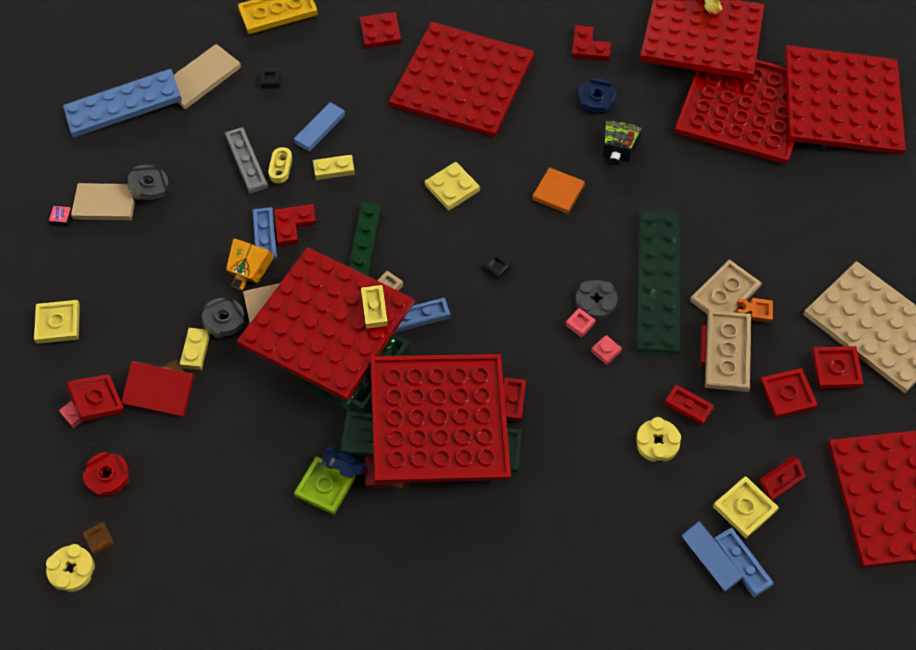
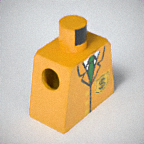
M234 238L227 263V271L235 276L231 286L243 291L247 281L257 284L272 262L274 255L267 249Z

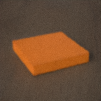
M549 167L534 192L532 200L568 214L585 186V181Z

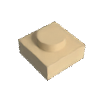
M386 271L377 280L397 291L403 287V281L389 271Z

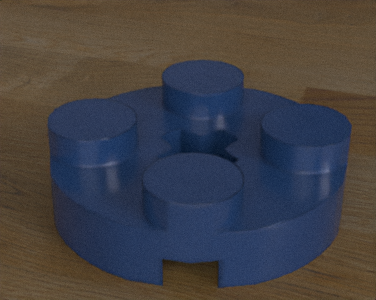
M596 78L591 79L589 83L585 84L584 82L580 86L578 100L583 110L606 114L614 106L617 93L611 87L609 81Z
M335 447L325 449L322 460L323 466L340 470V474L348 478H352L354 474L363 475L368 464L364 463L365 459L348 450H344V453L337 452L338 448Z

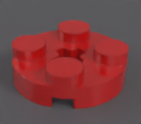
M109 452L93 456L86 464L85 473L83 472V480L87 488L101 498L116 494L130 480L129 467L124 458ZM103 471H112L109 477L101 478L103 476Z

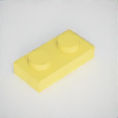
M352 155L313 160L316 180L355 175Z
M383 286L361 288L366 329L388 326Z
M188 329L180 360L181 368L202 370L211 335L206 329Z

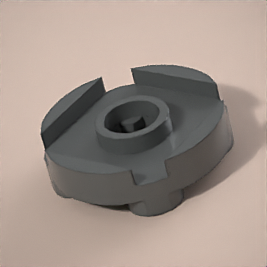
M139 165L129 173L127 186L137 200H153L164 197L168 186V178L162 170L159 172L152 165ZM148 180V182L151 184L144 183V181Z
M592 280L585 281L580 285L576 293L577 309L580 308L595 320L605 319L616 309L618 297L612 283ZM599 297L601 300H599V303H595L591 298Z
M217 298L205 305L202 313V324L215 338L235 334L243 328L244 311L238 302L234 300L232 302L226 301V298ZM219 315L228 316L227 319H219Z

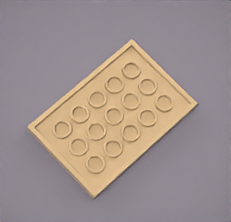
M856 261L804 311L803 315L844 347L856 346L858 357L903 393H906L916 383V305Z

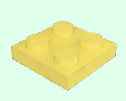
M457 162L425 180V186L448 211L480 191V186Z
M78 300L36 304L34 332L36 344L79 340L80 303Z
M746 476L713 505L746 539L779 509Z

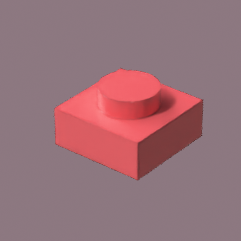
M579 308L566 321L565 326L580 337H583L595 324V319Z
M606 335L592 347L591 352L608 365L621 353L622 348Z
M72 401L59 410L73 428L81 423Z

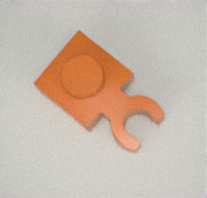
M752 298L750 303L745 299H738L736 301V305L742 306L744 310L738 309L735 313L751 314V320L770 323L773 320L772 300Z

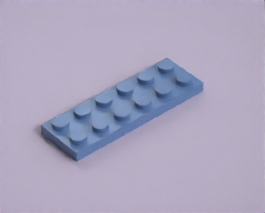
M168 69L65 104L63 107L70 132L74 138L182 101L172 69Z

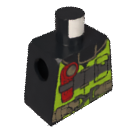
M606 119L603 155L609 157L611 165L617 166L621 160L629 161L640 142L642 126Z

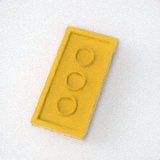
M250 0L238 4L248 34L318 15L313 0Z

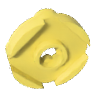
M660 417L653 418L639 428L636 438L637 449L649 461H669L679 451L681 434L670 422ZM654 437L662 438L663 444H655Z
M77 544L57 550L46 561L48 580L56 589L67 590V592H75L84 588L90 582V576L95 569L94 560L89 552ZM70 564H76V566L73 568V573H70L69 571L65 572V569Z

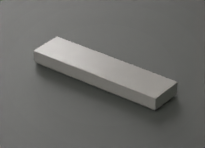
M241 127L226 132V139L249 194L268 188L244 128Z

